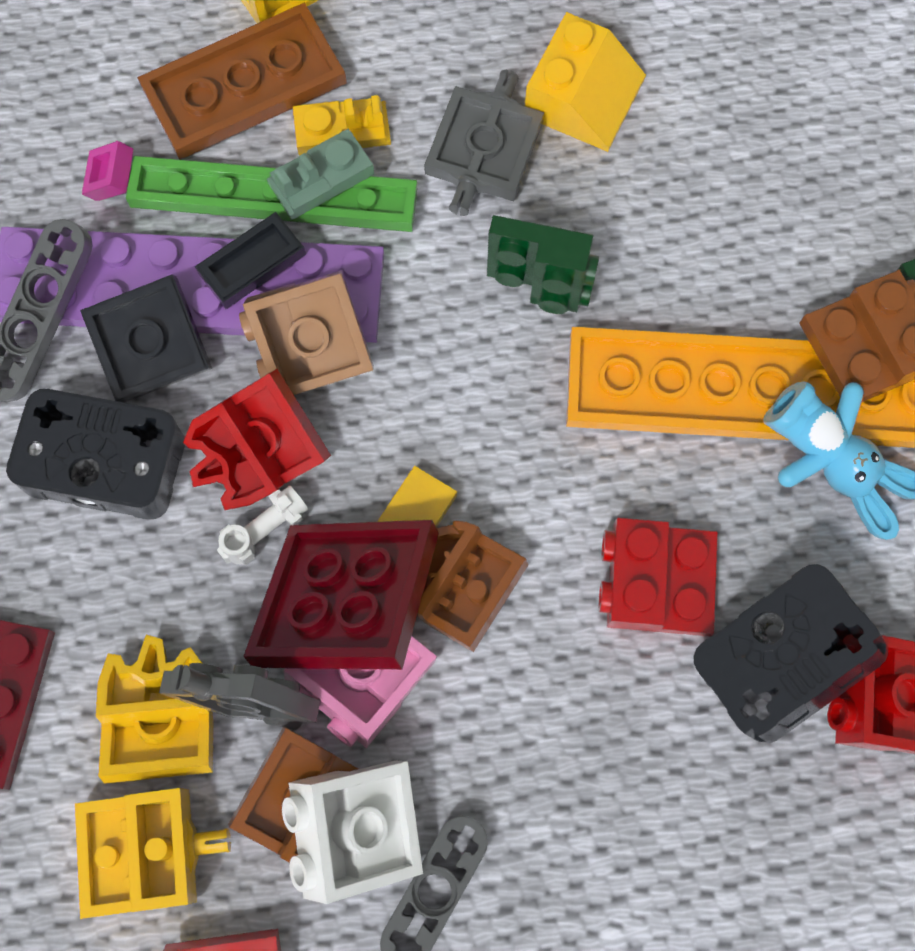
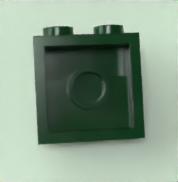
M496 215L492 216L488 233L487 276L493 277L498 283L509 287H519L523 284L532 285L530 303L537 304L545 312L564 314L567 311L577 313L578 305L589 306L600 256L590 254L594 235Z

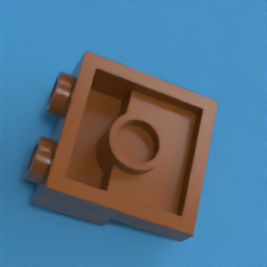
M900 270L854 288L849 297L808 313L799 322L840 397L843 388L851 382L862 386L864 390L862 402L915 380V280L910 279L906 281Z

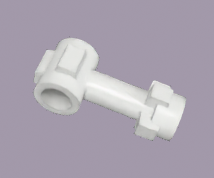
M290 485L283 491L278 489L270 494L268 497L273 505L246 526L227 525L220 531L217 552L227 564L230 562L234 564H249L255 559L256 543L285 521L293 526L303 520L301 515L308 510V507Z

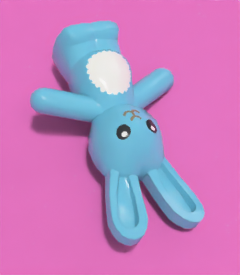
M802 381L787 387L779 395L775 404L766 412L763 421L765 425L787 438L806 455L784 467L779 472V483L784 487L790 488L823 469L829 485L837 492L851 498L858 515L872 535L883 540L895 538L899 532L897 518L874 487L878 484L903 499H915V472L885 460L879 448L871 440L852 435L864 395L862 386L851 382L843 388L836 413L822 403L810 383Z

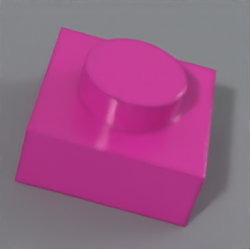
M115 141L89 150L82 195L95 201H100L126 193L134 149L120 141Z

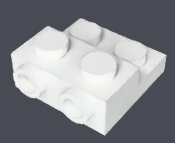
M395 760L350 772L334 771L289 782L290 797L285 798L283 801L282 816L287 829L295 833L298 855L291 858L289 871L294 887L299 892H303V899L329 904L423 874L408 761Z

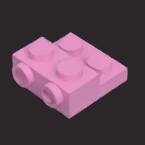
M411 636L403 670L285 668L284 678L285 680L299 683V692L320 700L319 710L332 719L328 723L327 728L336 738L349 747H352L358 741L367 748L399 710L402 701L435 663L437 656Z

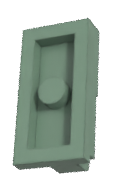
M348 128L309 149L307 153H303L296 159L270 172L271 177L267 178V182L291 220L374 175V166Z

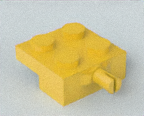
M184 788L75 803L80 919L197 903L195 869L199 859L198 856L231 852V842L209 844V841L231 838L229 828L197 833L191 820L189 789Z

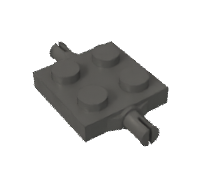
M507 69L500 72L494 92H475L455 86L425 161L424 170L425 175L451 182L457 186L452 202L449 205V210L456 215L459 208L460 216L468 215L476 192L491 194L513 202L517 195L543 124L544 112L522 106L511 98L519 80V76L511 71L509 79Z
M190 663L189 666L184 665V667L183 665H178L173 671H164L159 691L160 694L226 717L263 720L268 725L284 726L290 730L292 729V731L299 729L303 722L316 723L320 700L299 692V683L285 679H267L268 670L250 665H235L233 673H223V669L202 663Z

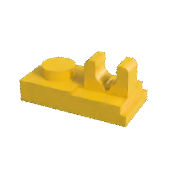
M378 95L371 96L369 99L353 100L349 98L343 102L332 101L292 106L299 156L348 128L362 148L391 145L386 101H381Z

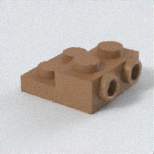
M342 270L297 285L292 283L248 297L242 304L245 311L239 313V319L243 332L249 342L256 340L262 357L256 360L260 378L278 369L293 395L373 371L374 365Z

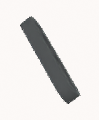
M59 219L46 225L0 324V371L7 372L10 369L9 377L15 380L12 388L3 387L1 389L0 401L2 402L17 401L25 397L30 390L91 255L93 247L91 236L86 229L73 221ZM71 234V239L77 243L76 248L73 252L65 250L62 253L63 248L56 244L57 239L60 235L68 237ZM47 259L68 267L66 273L64 274L58 269L45 266ZM51 275L58 284L57 295L50 302L41 303L34 293L35 283L42 276ZM30 320L37 328V339L32 346L21 348L14 339V331L19 323ZM6 350L11 354L27 357L25 364L13 362L14 358L5 357Z

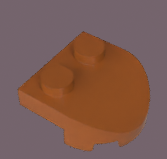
M453 521V525L437 528L439 535L417 615L433 629L474 652L525 572L528 562L523 556L483 535L478 526L468 522Z

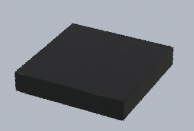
M173 274L80 310L113 397L117 402L125 403L212 369L178 278Z

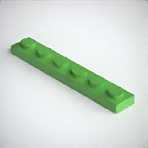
M134 156L126 200L130 208L266 219L276 212L283 221L413 232L418 188L417 180L370 176L291 220L267 182V178L271 177L270 172L276 168Z

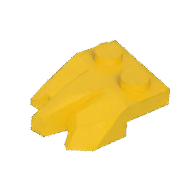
M146 634L138 660L132 666L125 665L121 655L107 654L97 684L96 718L101 723L98 777L104 784L213 773V712L159 693L164 671H173L178 665H183L184 667V665L189 666L190 663H202L191 647L182 650L174 662H167L163 639Z

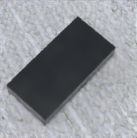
M274 212L197 264L195 268L224 308L228 309L306 255L304 246L280 216Z

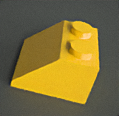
M566 12L526 86L525 107L544 112L543 125L608 152L645 80L646 74L609 29Z

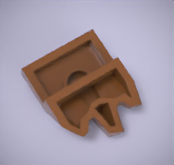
M283 726L229 821L228 826L277 853L281 859L290 863L291 858L297 856L298 852L295 833L287 829L282 816L283 801L285 798L290 797L289 782L334 771L350 772L359 768Z

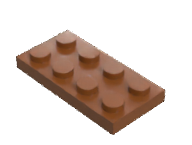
M305 2L137 77L179 160L292 109V106L301 105L347 84L345 71Z

